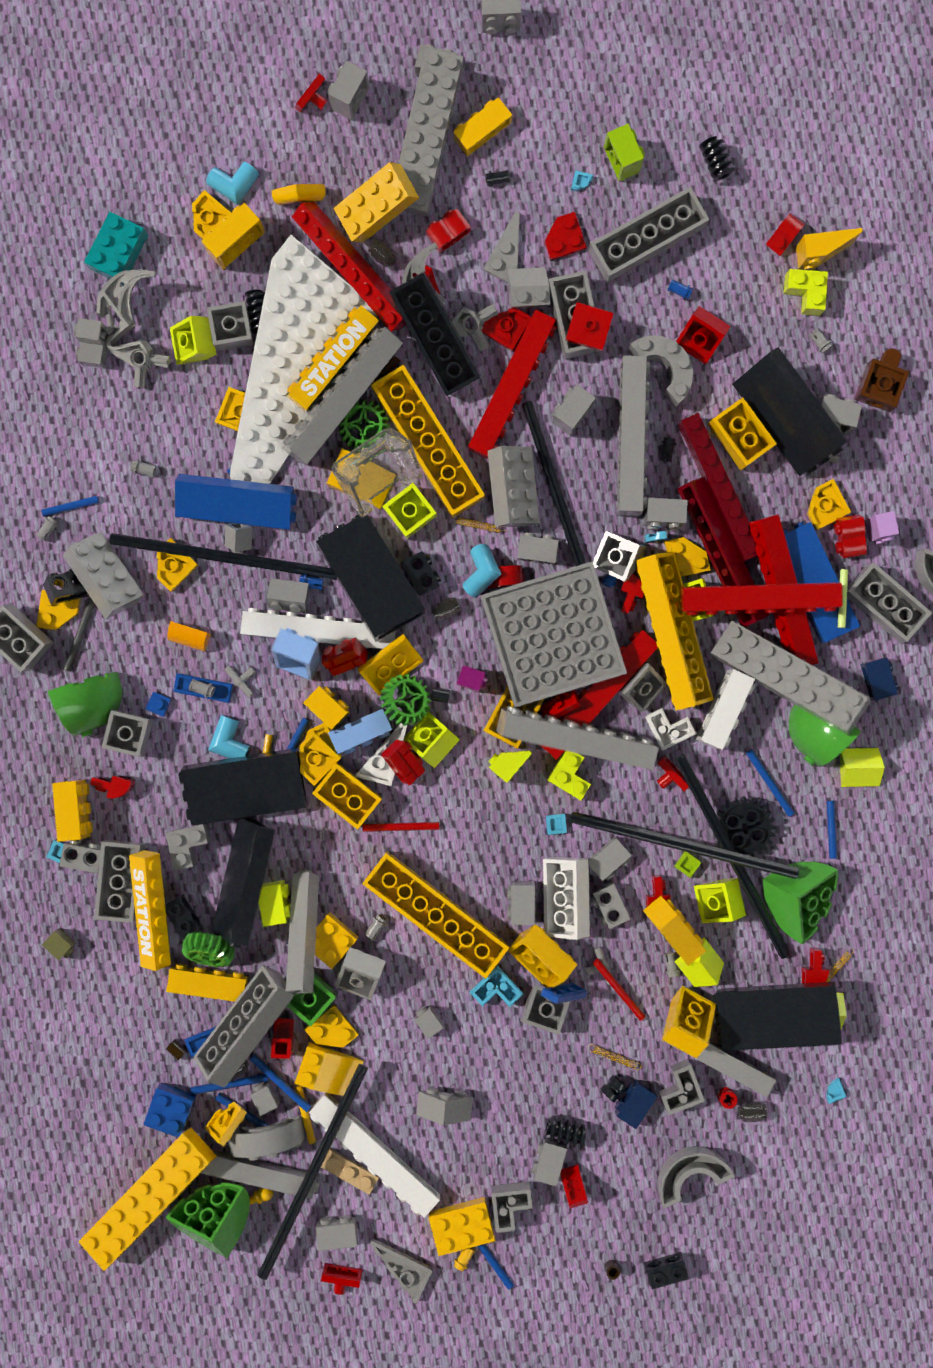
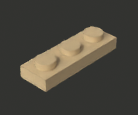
M331 1148L321 1168L369 1195L379 1179L378 1175H372L368 1169Z

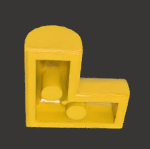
M294 184L274 189L271 192L274 202L282 206L299 201H322L325 197L326 189L324 184Z

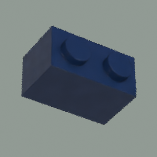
M887 657L860 664L870 701L898 695V683L896 679H893V666Z
M635 1080L634 1083L631 1082L625 1090L627 1094L623 1100L620 1098L617 1101L615 1113L618 1118L637 1129L655 1102L657 1095L653 1090Z

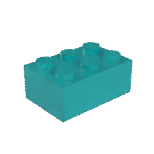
M109 211L84 263L90 270L108 279L122 271H129L132 269L148 234L143 227Z

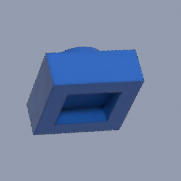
M153 692L145 709L164 717L172 699Z

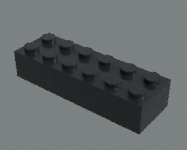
M425 271L389 292L446 397L481 377Z

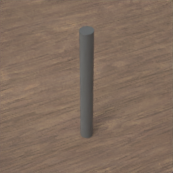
M90 597L63 668L69 672L72 670L95 606Z

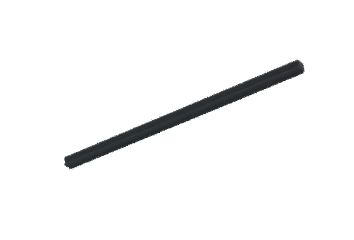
M532 401L524 402L522 407L575 566L585 564L586 562Z
M111 533L109 542L112 545L337 580L331 568L116 533Z
M685 755L676 757L675 761L721 848L736 852ZM730 863L781 959L788 957L790 952L744 866Z
M572 812L570 816V822L793 879H797L799 875V869L796 867Z
M363 1064L358 1065L258 1272V1277L263 1280H267L367 1073L368 1067Z

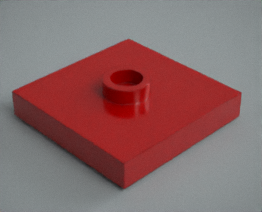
M577 302L565 341L603 351L614 313Z

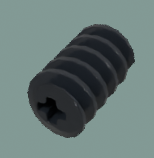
M717 136L710 137L699 145V148L703 150V157H706V164H709L707 168L711 171L710 175L714 178L713 182L728 177L735 170L734 167L728 168L732 164V160H725L729 157V153H722L727 148L726 146L720 147L724 140H717Z
M249 290L245 292L247 297L246 303L248 304L247 309L250 312L248 314L251 319L250 325L253 327L251 328L252 333H257L265 295V292L262 290Z
M552 1115L546 1124L543 1139L550 1135V1141L552 1142L557 1137L558 1144H560L562 1139H565V1146L571 1141L572 1148H575L578 1143L580 1150H582L586 1138L585 1125L581 1124L578 1128V1123L574 1122L571 1126L570 1120H566L563 1124L562 1118H559L556 1122V1117Z

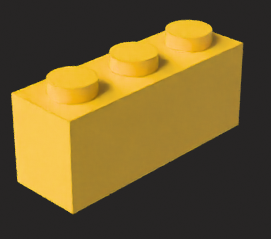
M499 97L494 101L490 100L485 104L484 109L480 112H474L464 124L460 123L454 129L453 139L468 157L512 123L513 115Z

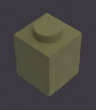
M59 928L47 938L42 946L59 961L64 957L66 959L70 957L75 951L73 947L77 943Z

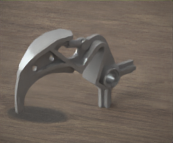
M436 242L424 248L409 261L403 275L402 284L414 278L413 273L419 275L425 271L427 257L438 247ZM436 291L440 301L445 307L446 302H444V298ZM494 304L478 313L463 307L452 320V323L460 337L471 335L481 352L490 346L481 330L483 328L482 323L499 313ZM468 318L475 319L476 327L468 328L466 320Z
M125 270L116 274L102 287L97 299L96 313L100 318H105V315L107 317L108 327L106 332L109 335L106 340L107 349L121 360L135 367L134 386L145 388L146 370L150 369L152 365L169 368L171 360L170 356L153 354L154 350L147 341L139 340L117 346V341L136 326L133 323L130 304L134 286L142 278L156 277L155 271ZM111 307L120 318L119 327L114 326ZM141 353L144 356L143 362H140L139 356Z

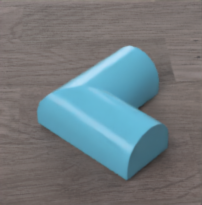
M247 162L241 164L233 177L214 167L206 178V184L236 205H239L258 178L259 173Z
M479 544L471 549L470 554L477 570L462 584L467 594L474 598H477L501 575L490 547L486 544Z
M221 715L208 751L226 758L247 756L250 745L233 739L239 721Z
M498 965L486 979L483 978L469 991L482 1006L497 993L511 1007L524 994Z

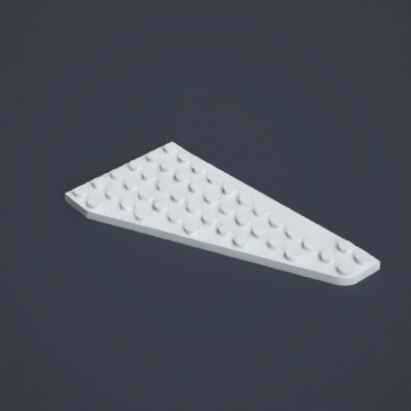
M292 235L289 236L274 255L270 264L230 469L231 480L267 484L272 482L289 455L282 449L284 439L289 434L292 435L296 430L294 428L301 419L304 420L308 415L306 413L307 410L304 412L287 397L289 394L287 389L293 382L298 383L301 377L299 374L305 367L310 368L313 365L312 358L317 352L322 354L326 349L323 346L329 337L335 338L338 334L335 330L342 322L345 324L350 318L347 315L354 307L358 309L362 305L377 318L375 312L349 283ZM341 367L336 374L339 375L343 368ZM329 382L324 389L328 390L332 384ZM319 395L317 396V398L313 401V403H312L311 405H313V404L316 405V404L318 403V401L320 400V399L318 398Z

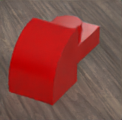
M789 213L765 245L781 256L805 224L792 213Z
M510 565L498 567L501 575L486 589L510 587L525 582L523 566Z
M634 574L626 582L624 581L620 591L627 594L621 613L627 615L629 611H634L637 603L634 598L642 600L644 595L641 588L642 583Z
M113 775L110 781L96 776L92 777L90 785L95 786V790L101 792L108 790L106 798L113 799L128 794L132 790L135 780Z
M652 875L653 894L645 895L646 907L660 896L665 901H671L669 893L663 894V891H666L665 879H662L660 875Z
M810 948V967H802V984L826 982L829 976V970L822 967L825 963V956L819 948Z
M277 1018L274 1022L271 1058L291 1059L294 1045L295 1019Z

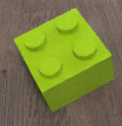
M628 123L607 132L603 147L619 182L640 173L645 157L643 148L637 144L636 133L634 129L630 128Z

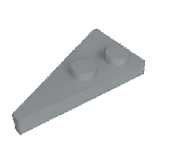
M516 211L483 268V271L507 284V269H517L520 213Z
M372 1238L370 1245H372L374 1252L385 1262L387 1269L399 1281L403 1290L407 1291L412 1298V1302L417 1304L433 1271V1267Z

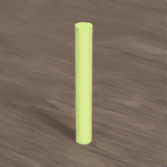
M841 569L842 607L838 608V628H846L848 570Z

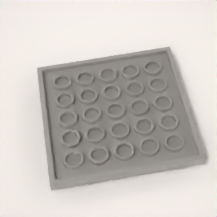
M593 561L480 595L514 708L627 673Z

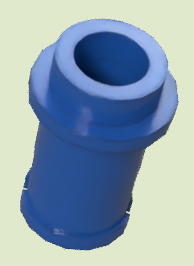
M672 279L667 291L683 297V300H688L693 289L690 288V285L686 286Z
M307 574L300 575L299 582L309 583V588L322 590L323 578L310 577Z
M606 574L602 578V584L608 588H613V586H616L615 581L617 578Z

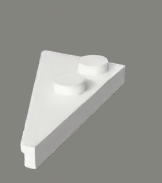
M401 722L358 771L356 777L392 786L395 773L381 756V753L386 748H389L395 740H404L407 725L403 726Z

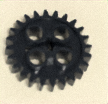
M742 796L741 801L734 797L735 803L727 800V807L721 805L723 812L716 811V813L720 816L718 819L735 851L744 855L750 853L752 857H754V852L756 851L761 855L760 849L768 850L765 844L773 843L769 837L776 836L771 832V830L776 829V826L771 824L775 821V818L769 817L772 811H765L768 807L766 804L760 807L761 801L759 799L754 803L753 797H750L748 801H746L745 796ZM750 811L756 812V816L752 820L746 819V815ZM730 817H737V822L734 825L727 823ZM757 822H761L760 825H753ZM744 823L748 826L746 831L740 829ZM754 830L761 831V835L758 838H752L751 834ZM736 835H741L742 841L740 843H734L733 837Z

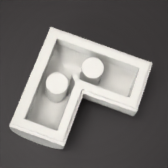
M663 708L645 716L662 751L697 734L689 717L671 725Z

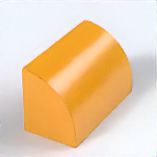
M170 621L167 633L169 641L203 652L206 651L211 636L210 633Z

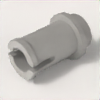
M819 328L810 333L809 337L817 345L819 352L825 353L832 347L830 344L831 340L828 341Z
M139 459L133 460L130 471L134 474L140 473L154 477L156 465L140 462Z
M51 516L44 519V524L36 534L46 542L55 527L58 528L57 524L59 523Z
M192 679L189 691L202 694L205 698H211L215 687L211 683L205 684Z
M379 914L376 917L374 916L373 922L367 932H365V935L372 940H376L383 926L387 925V919Z
M676 952L663 954L667 967L665 972L668 974V977L679 976L681 970L678 969L674 962L677 960Z

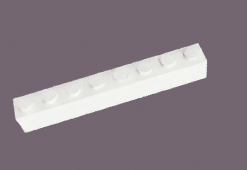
M248 608V611H243L240 634L277 638L280 628L284 630L290 628L298 632L297 635L302 637L308 635L315 638L318 643L338 645L345 639L350 640L356 637L365 648L384 649L396 639L397 630L375 642L363 622L355 623V619L344 618L343 621H336V617L331 616L317 619V615L312 614L298 617V613L293 612L279 615V611L267 610V613H260V609Z
M325 1092L310 1108V1118L315 1123H320L324 1126L326 1132L340 1103L329 1093ZM349 1111L347 1112L336 1135L341 1147L345 1150L349 1149L358 1162H363L368 1166L367 1169L372 1175H378L382 1179L385 1187L388 1189L392 1188L402 1202L406 1201L411 1205L410 1208L415 1214H420L425 1218L440 1201V1194Z

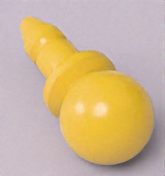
M260 1187L259 1190L254 1191V1195L249 1197L250 1205L256 1202L261 1204L263 1201H269L273 1197V1190Z

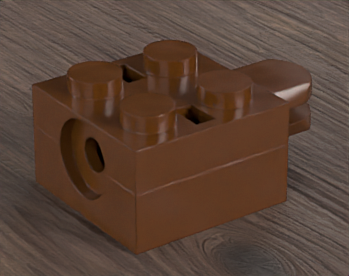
M888 349L882 354L880 360L873 358L867 363L854 400L887 412L897 408L910 372L898 367L901 353L897 349Z

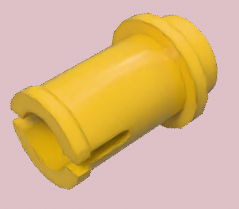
M473 1247L462 1250L459 1257L454 1260V1267L462 1272L468 1269L467 1265L476 1250Z

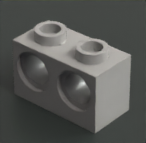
M80 840L66 842L63 845L59 866L98 874L101 845L96 843L84 845ZM70 849L77 851L78 857L76 859L70 856ZM92 852L96 854V862H91L89 860V853Z
M613 882L592 891L593 897H591V901L594 907H599L602 913L599 917L603 926L607 925L611 929L630 920ZM603 893L610 894V899L607 902L600 901V896ZM612 910L618 911V917L614 920L608 917L609 912Z

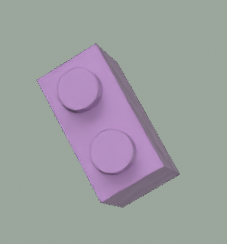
M894 511L877 514L865 520L869 542L876 541V544L886 543L893 540V536L899 534Z

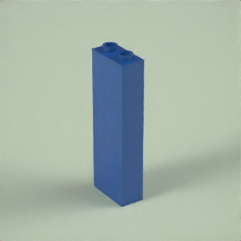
M179 474L175 480V517L289 530L292 523L296 521V512L293 511V505H296L297 494H294L293 486Z
M804 521L793 526L794 530L790 532L783 530L798 584L840 583L811 522L807 524ZM848 599L846 628H838L839 607H836V611H824V608H816L814 612H806L820 643H826L860 627Z

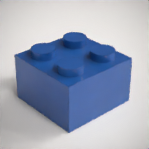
M160 1083L155 1090L143 1125L179 1138L185 1130L197 1095H192L189 1092Z

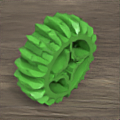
M364 399L362 405H359L357 401L355 403L356 406L351 408L343 418V422H340L338 425L339 428H343L339 431L340 435H344L342 438L343 442L348 441V447L355 444V451L358 450L359 446H361L362 452H365V446H368L369 450L372 451V444H375L378 448L380 446L377 441L379 440L384 443L385 439L382 435L388 436V432L384 429L390 428V425L385 423L389 421V418L384 416L385 410L379 411V404L373 408V401H370L369 405H366L367 403ZM361 412L358 420L349 422L356 413ZM367 412L374 414L378 418L379 423L368 420ZM365 419L366 424H369V426H365L363 434L361 426H358L362 425ZM348 428L359 431L361 440L354 438L349 433ZM378 429L372 438L367 439V434L370 431Z
M405 674L404 676L398 675L396 678L392 677L390 682L385 683V688L381 690L383 696L380 697V700L385 702L381 705V708L387 709L384 714L391 715L389 720L396 719V724L402 722L403 726L408 725V723L412 726L415 722L419 723L422 721V718L427 716L426 712L430 710L427 704H430L432 700L427 698L430 692H425L427 686L424 685L422 687V680L416 681V676L410 678L409 674ZM396 687H397V688H398V692H397L398 697H397V699L394 700V699H393V694H394V691H395V689H396ZM403 698H404V699L406 698L407 700H409V699H411V700L408 701V702H407V701L405 702V701L402 700V699H403ZM418 700V707L414 713V702Z
M207 932L189 933L182 944V954L191 961L203 964V966H214L216 968L229 966L235 955V947L230 946L221 936Z

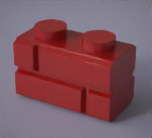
M356 637L350 640L345 639L336 646L325 648L321 662L333 676L365 664L368 651Z
M395 740L389 748H386L381 753V756L402 783L411 785L417 780V777H420L425 772L422 766L423 761L419 756L412 753L411 750L413 748L407 741Z

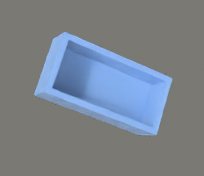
M280 628L272 647L276 667L312 681L320 662L318 642L311 636L305 635V637L297 635L298 632L293 629L286 628L284 630Z

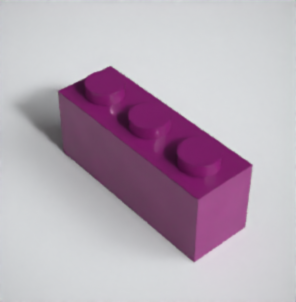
M463 665L456 684L479 692L480 689L484 690L488 678L484 677L485 672Z

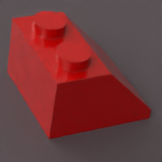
M698 306L676 342L682 346L686 353L706 365L731 326L701 306Z

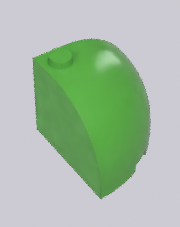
M117 672L104 674L105 677L98 675L83 679L84 683H70L47 691L58 718L70 734L81 735L82 738L92 735V730L108 723L111 710L119 709L122 700V686Z
M793 705L789 715L788 727L790 737L796 748L805 756L803 759L811 766L826 765L841 754L861 733L858 728L854 727L848 736L796 705Z
M819 862L788 864V866L799 869L797 879L773 873L763 879L764 897L770 914L788 936L801 944L809 940L818 930L816 925L822 916L826 918L832 906V903L829 902L832 892L837 890L838 869Z
M221 1183V1185L211 1186L209 1184L194 1190L195 1193L186 1199L182 1198L171 1209L166 1219L196 1242L228 1258L245 1227L250 1208L249 1195L245 1188L239 1185Z

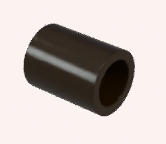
M176 1039L165 1049L177 1060L187 1052V1049Z
M615 1260L607 1261L605 1264L606 1274L609 1279L615 1280L620 1276L618 1263ZM611 1268H616L615 1271H609Z

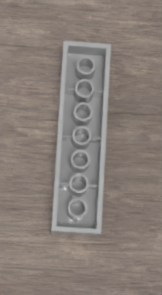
M425 47L399 164L402 165L419 199L404 211L427 217L429 215L463 71V56Z
M386 327L377 328L375 331L372 329L366 336L367 341L364 345L360 344L356 348L353 359H348L342 366L344 370L340 375L336 374L330 382L332 384L330 388L322 391L318 397L320 399L318 403L311 405L307 410V417L304 420L301 419L294 427L296 429L292 435L289 434L284 439L282 449L298 463H309L403 344Z
M623 356L620 364L617 516L640 517L647 506V497H643V493L647 489V478H644V474L648 466V459L644 458L646 451H648V439H645L649 426V421L645 420L647 412H649V401H646L647 393H649V381H646L650 372V362H646L647 356Z
M734 621L730 622L711 652L718 661L754 678V682L848 736L870 704L869 697Z
M510 706L507 709L501 708L496 731L503 737L645 769H654L659 747L653 744L654 741L648 740V738L637 736V739H635V737L624 732H619L617 735L616 732L606 728H600L599 731L598 728L592 725L582 723V726H579L574 721L567 719L560 722L556 717L545 715V718H542L536 712L526 711L525 714L518 708Z

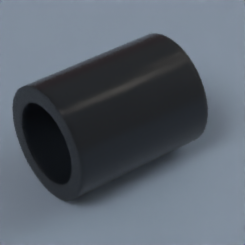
M433 687L431 700L448 703L450 690Z

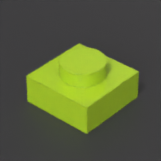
M684 851L674 867L691 878L702 862Z

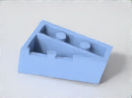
M380 709L337 730L328 732L337 754L343 752L345 755L356 751L355 747L360 744L365 747L373 743V738L379 736L382 739L391 735L389 731L393 730L387 715L384 714L385 710Z

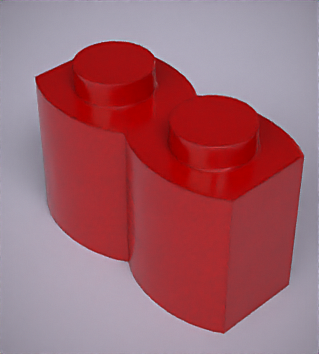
M455 209L447 211L443 215L442 220L430 223L426 230L427 237L432 243L436 242L438 246L436 249L439 253H442L469 234L471 226L459 210Z
M858 514L837 518L836 524H834V532L838 535V542L835 543L837 554L840 553V556L843 558L865 555L867 553L864 517Z

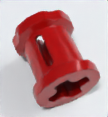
M723 1087L719 1090L717 1098L721 1105L726 1109L734 1108L737 1105V1096L733 1090L728 1087ZM726 1095L730 1096L728 1101H725Z

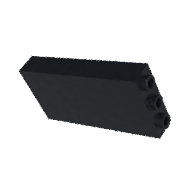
M779 347L766 354L732 384L775 440L777 447L799 477L805 472L809 475L817 469L816 464L819 463L822 466L830 460V454L834 457L843 450L841 446L848 442Z
M366 513L354 516L351 522L340 524L335 528V531L329 534L324 533L316 541L318 549L375 642L425 614L423 604Z
M298 748L184 765L181 772H179V781L184 786L182 796L184 802H187L186 816L187 820L191 821V826L306 808L307 797L303 775L300 773L301 763Z
M238 818L212 930L217 933V936H221L230 946L241 948V945L248 946L275 834V829L250 818Z
M836 982L717 989L716 994L713 995V1001L718 1006V1014H715L716 1025L720 1026L721 1032L718 1033V1044L722 1045L723 1051L842 1045Z

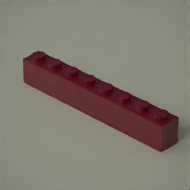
M699 412L681 420L678 424L681 434L701 477H705L743 560L746 561L757 556L755 551L756 544L750 532L747 516Z
M705 477L695 479L679 487L678 492L682 500H687V511L722 586L755 585ZM758 609L757 613H745V610H737L736 616L740 625L746 627L769 616V614L765 613V609Z

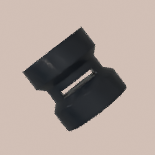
M613 1074L609 1078L608 1084H604L600 1090L615 1103L618 1095L625 1092L627 1086Z

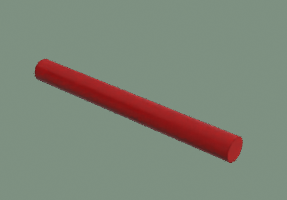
M439 822L363 824V832L439 830Z
M595 959L592 964L639 1021H642L646 1017L602 962L599 959Z

